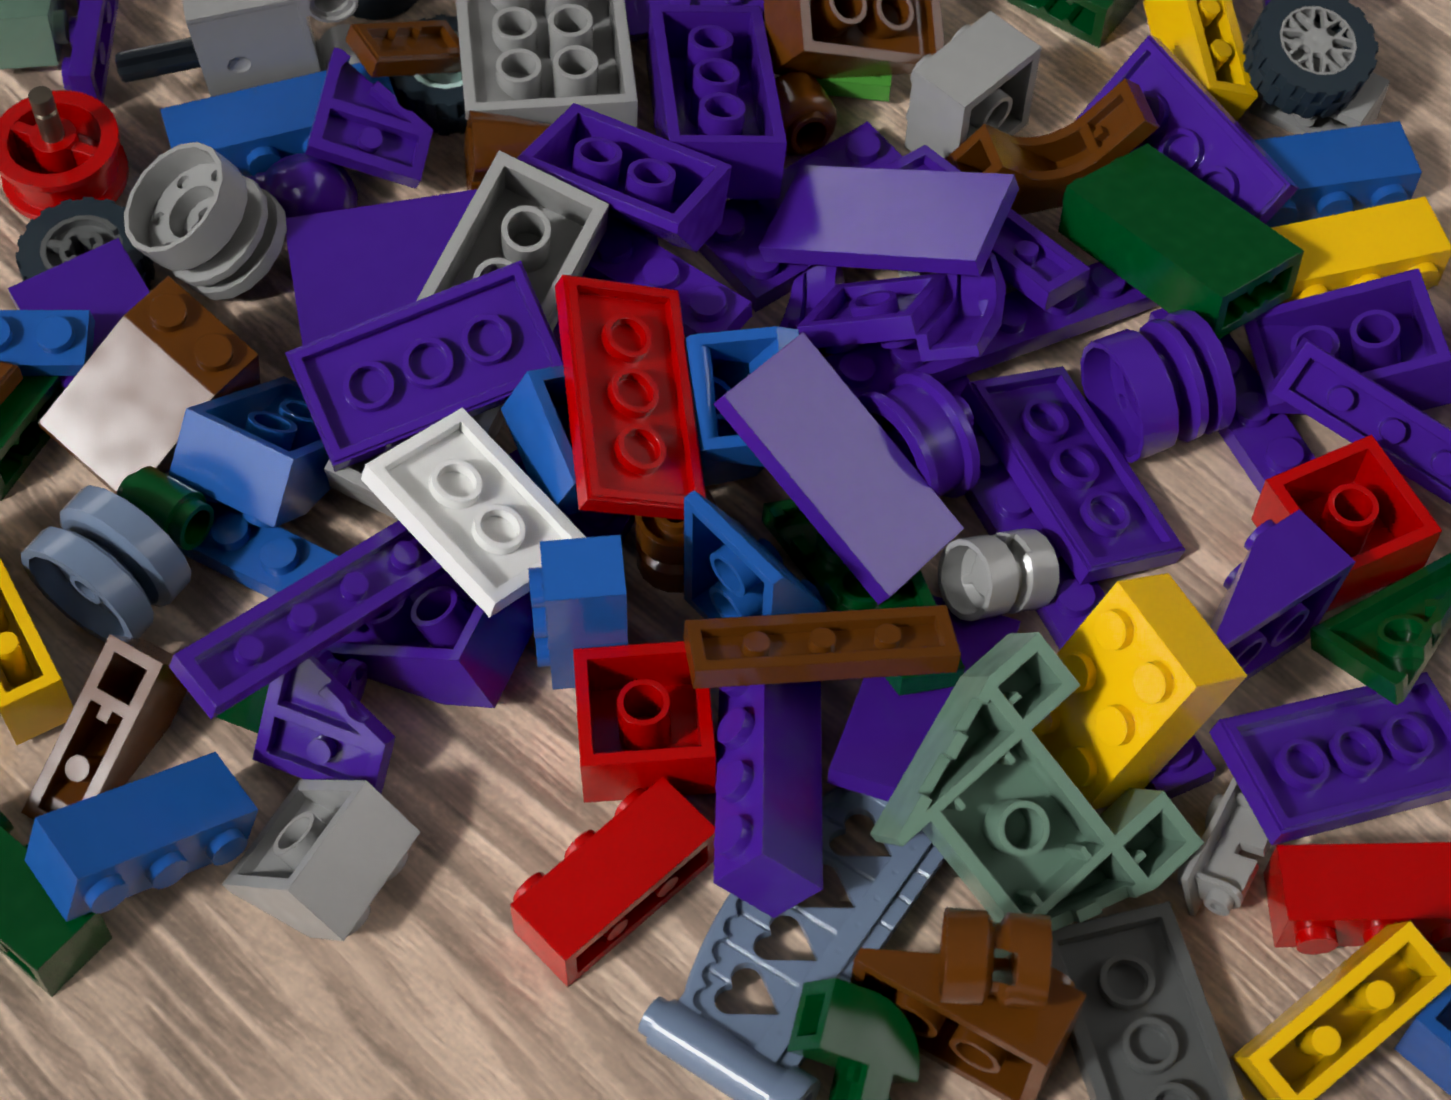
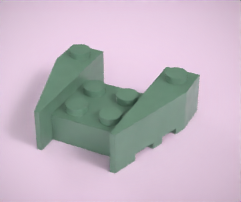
M1039 632L1007 634L960 676L870 832V835L876 842L903 847L922 830L985 910L988 911L993 922H1000L1007 912L1050 915L1052 932L1073 922L1081 923L1103 913L1102 909L1128 897L1136 898L1156 889L1204 844L1164 791L1128 788L1104 812L1098 815L1037 738L1032 729L1081 686ZM995 949L994 957L1004 958L1009 956L1008 951Z

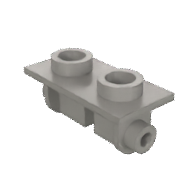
M1234 777L1225 794H1217L1210 803L1205 820L1206 831L1201 838L1204 844L1178 870V883L1183 887L1188 913L1192 916H1196L1203 900L1208 910L1221 916H1227L1231 909L1240 908L1259 869L1257 860L1239 855V852L1243 850L1265 857L1271 845Z

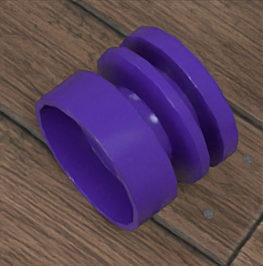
M1181 309L1170 313L1162 320L1156 318L1148 321L1140 328L1139 332L1125 329L1091 341L1084 347L1080 365L1085 399L1127 462L1133 463L1166 451L1175 445L1176 439L1188 443L1204 434L1210 435L1231 425L1236 411V388L1230 363L1220 340L1208 322L1195 311Z

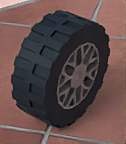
M1271 0L1248 34V39L1243 48V54L1246 58L1243 63L1245 73H1249L1250 83L1254 90H1258L1268 104H1274L1281 108V112L1289 115L1292 113L1301 115V118L1311 119L1313 116L1324 118L1331 116L1336 110L1342 111L1357 96L1374 71L1378 61L1375 59L1379 51L1378 41H1375V30L1372 23H1368L1365 19V13L1359 7L1356 8L1349 3V0Z

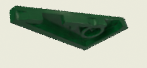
M1451 553L1310 628L1311 649L1393 704L1398 705L1402 703L1451 627Z

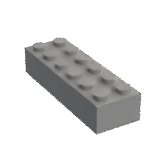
M499 150L416 301L521 260L553 332L558 322L555 285L563 274L582 277L607 230L609 204ZM503 405L472 417L493 440H495L505 422L501 411ZM385 452L336 472L332 467L330 459L328 460L324 470L331 488L398 520L361 480L365 464Z

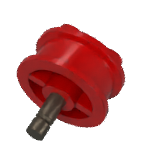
M38 86L30 90L27 98L14 104L0 117L1 183L7 200L21 215L35 220L41 215V211L49 206L51 208L61 204V201L68 199L74 201L81 200L83 197H94L96 200H104L106 198L116 202L123 193L129 178V163L126 152L120 143L117 121L111 110L100 100L77 91H51L48 87Z

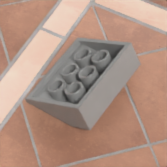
M456 0L466 120H468L469 110L552 124L573 103H576L637 128L638 99L624 0Z

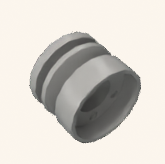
M199 142L179 144L159 155L142 172L134 185L124 212L125 234L132 245L160 266L170 269L175 277L188 283L193 290L212 300L234 298L257 284L269 272L280 254L287 231L285 211L277 199L266 190L261 189L254 180L242 176L238 168L215 149Z

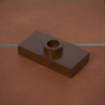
M446 20L351 24L345 39L371 77L462 72L459 37Z

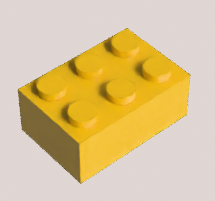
M1169 573L1117 581L1057 653V656L1081 686L1036 725L1032 731L1093 809L1108 807L1128 788L1144 789L1244 681L1247 674Z

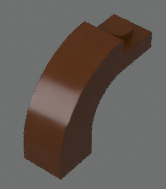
M1125 78L1080 118L1064 128L1041 136L1017 137L983 124L945 160L961 172L1014 174L1019 191L1011 209L1019 215H1025L1063 207L1062 197L1067 185L1071 184L1075 179L1084 177L1111 163L1117 157L1130 153L1156 131L1159 125L1140 86Z

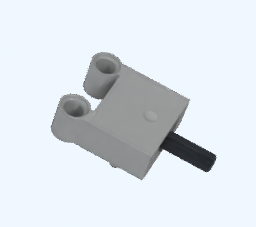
M182 0L190 38L120 51L115 55L117 71L123 82L127 83L201 67L210 96H218L325 71L328 68L334 47L344 50L351 56L349 64L360 63L355 53L345 41L351 24H340L331 27L324 32L320 40L315 41L309 16H312L316 20L326 23L345 20L356 11L358 0Z

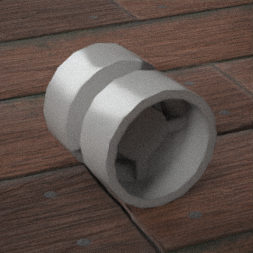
M1023 528L999 532L992 536L979 535L956 539L948 543L941 553L938 564V585L942 599L950 612L960 620L966 621L998 617L1005 613L1014 614L1042 608L1048 605L1054 598L1059 584V563L1055 550L1047 537L1035 529Z

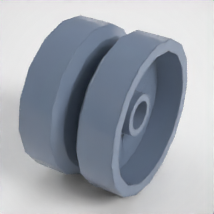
M92 485L82 488L60 511V524L62 528L50 526L43 529L21 552V564L30 580L41 593L67 618L87 633L105 643L110 634L139 639L153 623L154 612L151 605L163 607L170 604L191 580V569L184 554L167 533L148 515L126 499L105 488Z

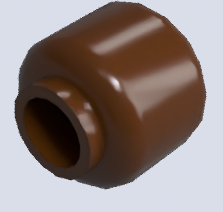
M789 72L777 76L775 83L787 140L786 154L789 156L811 154L825 146L833 135L838 122L836 107L815 77L805 72Z

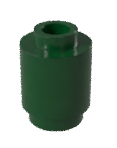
M143 467L137 472L129 474L121 482L116 494L126 499L148 515L169 535L178 548L181 547L184 550L196 548L205 540L212 528L214 510L211 505L206 503L204 495L155 467Z

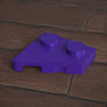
M334 47L330 56L305 155L416 189L421 181L433 129L413 111L402 108L398 104L395 95L379 81L373 85L349 64L351 56L344 50Z
M312 656L269 683L252 760L302 779L367 780L382 794L396 737L334 675Z

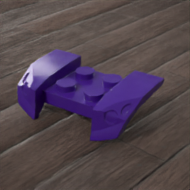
M992 252L980 276L937 273L845 283L842 267L815 265L794 280L788 305L779 327L798 329L799 335L803 332L822 355L824 352L828 354L844 353L857 348L860 344L880 342L883 348H899L917 340L921 362L979 357L1002 325L1006 284L997 258Z

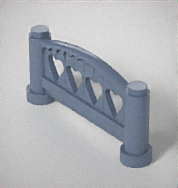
M836 786V788L822 796L823 864L831 866L836 871L853 908L802 907L797 904L773 918L730 893L704 938L687 979L684 993L679 1000L672 999L668 1001L661 996L657 997L645 1011L639 1023L638 1032L647 1037L646 1043L733 1100H816L820 1091L821 1081L800 1068L806 1057L787 1051L803 983L831 978L850 982L853 961L860 948L883 949L892 934L897 930L928 883L944 863L945 858L922 830L903 847L883 843L890 856L837 855L831 850L830 843L835 837L846 834L845 822L853 815L861 814L869 817L875 825L888 802ZM790 916L798 921L816 961L764 960L755 953L754 947L761 939L771 936L770 925L776 918ZM750 968L760 974L778 1015L725 1014L718 1010L715 1001L722 992L732 989L731 980L738 970Z

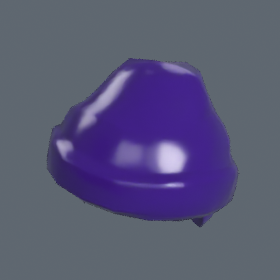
M305 153L284 157L275 162L267 171L257 172L255 176H247L254 180L261 189L266 190L277 199L285 211V218L358 207L357 190L352 178L344 167L305 155Z

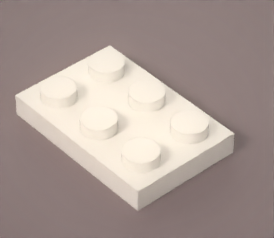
M463 407L365 464L361 480L489 618L530 591L528 568L542 567L539 541L586 538Z

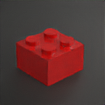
M1372 434L1266 479L1251 518L1256 527L1270 519L1277 524L1300 509L1356 561L1326 612L1403 579L1425 567L1442 533V529Z
M684 641L573 649L580 769L584 803L623 800L628 794L638 788H643L646 791L662 776L682 795L716 793V753L710 688L693 689Z

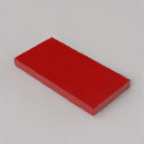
M563 274L555 285L579 510L684 520V497L693 490L705 498L706 493L679 291Z

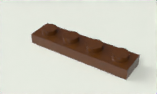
M947 605L685 620L683 636L693 689L957 672L961 656Z

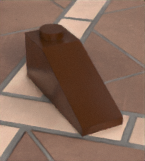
M109 635L21 811L22 814L35 820V817L123 786L129 781L170 727L188 691L169 668L173 654L147 640Z

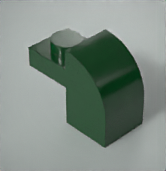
M838 978L803 983L787 1051L836 1068L828 1100H891L889 1095L891 1084L918 1082L920 1073L918 1043L909 1021L893 1002L877 992Z

